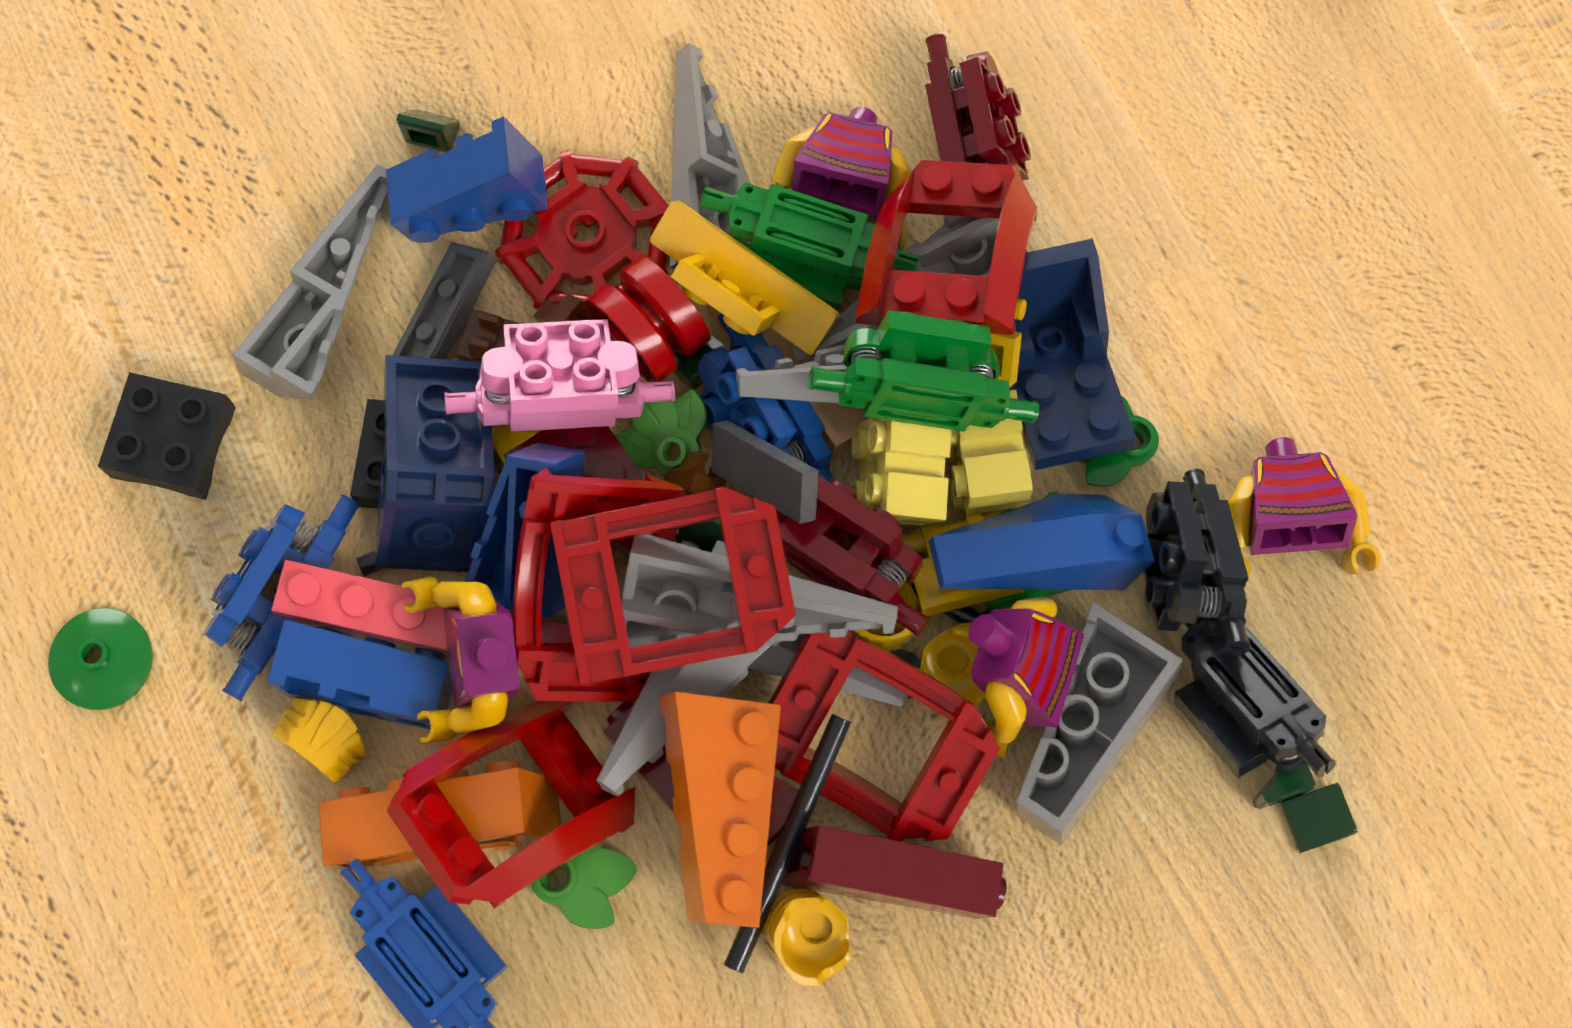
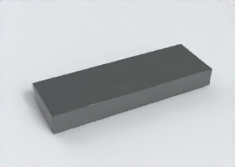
M451 242L393 355L447 359L497 259L489 251Z
M730 421L713 423L711 472L753 497L774 505L777 511L799 524L815 521L818 487L817 469Z

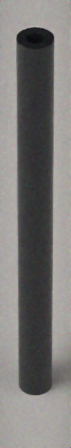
M834 714L830 716L765 867L759 928L740 926L724 962V965L732 970L744 973L850 727L851 722Z

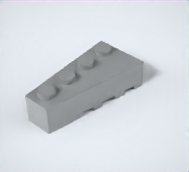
M1094 602L1082 632L1084 638L1058 727L1045 728L1016 801L1017 816L1059 845L1064 843L1178 680L1183 659Z

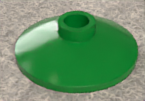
M110 608L92 609L72 618L57 633L51 645L48 658L50 678L56 690L70 703L88 710L111 709L130 700L145 684L152 667V644L143 626L130 615ZM94 647H101L102 656L100 660L89 664L87 661L89 651Z

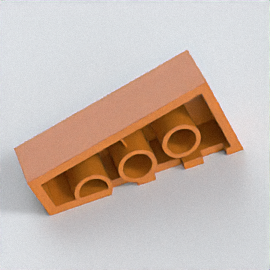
M671 692L660 695L661 715H664L667 742H665L667 764L671 766L675 796L672 798L674 818L678 820L681 842L679 855L688 921L759 928L781 705L683 692Z
M517 761L490 763L486 765V773L470 776L468 770H459L437 784L481 849L495 848L496 850L518 848L517 837L524 836L538 840L561 826L559 796L545 775L519 768ZM403 779L387 782V790L370 793L369 787H352L339 790L338 799L318 802L324 867L343 869L346 866L352 869L349 863L355 859H359L365 868L417 860V855L387 813L392 797L399 790Z

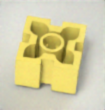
M1016 390L1010 391V398L1018 399ZM1005 419L992 428L969 425L965 432L951 430L950 457L945 459V462L953 461L954 465L951 467L952 480L948 481L949 497L952 511L961 510L962 520H966L965 514L981 511L982 515L997 511L1006 512L1027 505V501L1030 500L1033 492L1027 450H1024L1022 421Z
M870 418L859 423V429L854 431L852 437L851 455L853 459L857 460V464H860V479L852 480L849 486L856 495V500L872 510L874 507L886 510L896 518L900 528L905 530H913L924 526V524L945 521L949 478H944L945 459L950 457L951 430Z

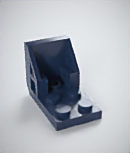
M1093 238L1027 252L1019 294L1020 299L1026 300L1027 306L1023 319H1014V331L1022 333L1017 382L1009 388V391L1016 390L1018 399L1037 401L1039 404V414L1035 423L1022 421L1023 435L1034 469L1040 470L1135 449L1136 436L1107 356L1109 326L1099 256Z
M385 355V446L380 473L375 568L469 572L474 559L470 555L475 542L481 540L489 518L486 512L494 493L495 472L492 426H484L478 418L477 412L446 415L444 392H476L482 362Z

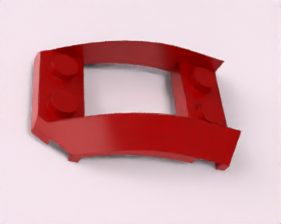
M921 160L889 194L877 218L866 258L855 317L856 323L880 325L887 311L890 310L911 312L916 315L951 321L960 320L970 324L990 327V334L1013 335L1017 298H1019L1028 242L1033 222L1036 221L1038 213L1037 206L1017 170L1011 165ZM907 213L1000 219L989 276L893 270L896 250Z
M545 468L531 477L517 554L513 629L517 664L535 701L636 702L651 673L647 672L580 685L573 643H542V597L550 534H552L550 522L580 518L597 513L683 497L685 490L681 486L645 474L644 481L559 476L553 475ZM670 529L648 535L674 542L677 530Z
M721 487L669 500L564 521L550 522L580 685L757 652L796 616L776 508L774 505L754 497L751 498L726 487ZM719 519L740 626L630 647L610 541Z
M849 631L846 637L830 638L829 632L804 634L803 641L768 702L769 704L781 705L775 769L781 771V775L802 784L815 753V750L809 748V745L853 666L908 694L949 721L902 803L836 761L820 795L862 818L886 834L890 840L900 841L913 838H924L925 842L947 840L1000 750L999 745L975 704L912 664Z
M536 701L506 714L504 719L497 725L467 733L420 761L402 775L404 779L399 790L393 795L387 813L448 902L470 905L474 900L490 902L495 909L552 870L601 844L609 836L619 831L622 833L628 830L634 824L636 786L616 796L604 791L598 784L597 779L603 767L564 714L575 702ZM520 740L574 818L539 838L494 868L437 784L482 757Z

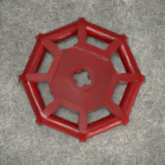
M569 149L560 151L561 156L544 167L546 190L563 178H565L567 185L547 198L548 209L533 213L538 218L537 231L535 229L534 237L521 238L524 220H504L501 243L495 250L497 262L505 264L534 301V309L538 310L545 300L559 304L567 293L582 299L585 304L586 299L591 295L560 291L564 280L572 281L580 286L593 283V289L596 292L606 284L605 280L633 262L640 255L651 259L668 275V271L665 269L666 253L651 242H649L648 255L635 249L637 246V229L651 226L652 235L669 204H667L640 171L638 161L629 156L623 160L571 154ZM578 174L607 177L610 180L607 185L599 184L600 188L588 187L586 182H579ZM629 187L645 207L633 211L620 194L625 188ZM583 223L587 228L596 225L599 229L595 232L596 238L592 241L586 242L584 240L579 242L576 240L578 236L576 227ZM539 253L552 271L546 276L544 282L527 262V257ZM621 283L616 286L623 291Z

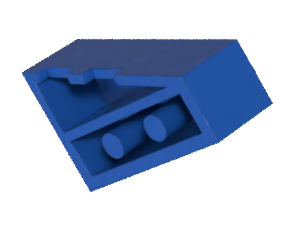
M504 116L492 121V131L473 140L472 134H463L455 138L456 148L438 155L436 150L431 149L386 170L390 224L408 239L418 243L433 242L439 239L441 234L458 230L462 232L479 231L487 223L504 219L508 221L525 220L531 216V213L548 209L543 156Z
M536 443L507 455L486 512L489 518L481 540L475 542L470 555L474 559L465 582H480L487 585L495 601L499 602L507 610L514 611L517 554L531 477L545 468L553 475L583 477L585 451ZM550 534L543 585L542 617L545 618L566 608L552 534Z
M285 619L267 680L268 683L289 699L308 698L337 704L345 708L348 713L431 730L429 719L417 720V715L421 711L448 710L453 692L449 662L445 661L446 655L425 648H415V652L411 653L396 649L394 643L382 639L366 637L365 640L346 636V634L325 627H312Z

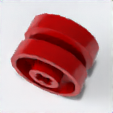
M640 255L619 274L623 291L615 286L605 284L586 299L585 305L593 320L608 319L611 341L626 342L636 348L639 375L647 382L663 381L677 369L674 352L690 358L711 340V335L701 315L678 285L651 259Z

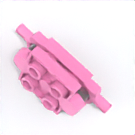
M608 319L505 324V347L493 348L482 356L481 374L476 385V392H444L446 415L477 412L478 418L484 426L510 425L511 432L615 426V418L640 417L644 403L675 401L673 380L642 381L639 375L636 348L626 342L611 341Z

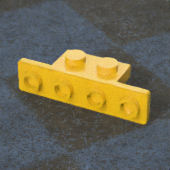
M680 200L672 201L650 237V242L678 262L670 277L683 286L682 291L684 294L698 304L711 305L724 315V322L739 333L746 335L750 333L755 336L768 328H772L801 350L812 355L819 349L839 317L837 310Z

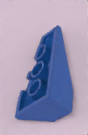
M1060 493L941 533L929 540L940 589L1125 590L1155 561L1142 515L1102 494Z

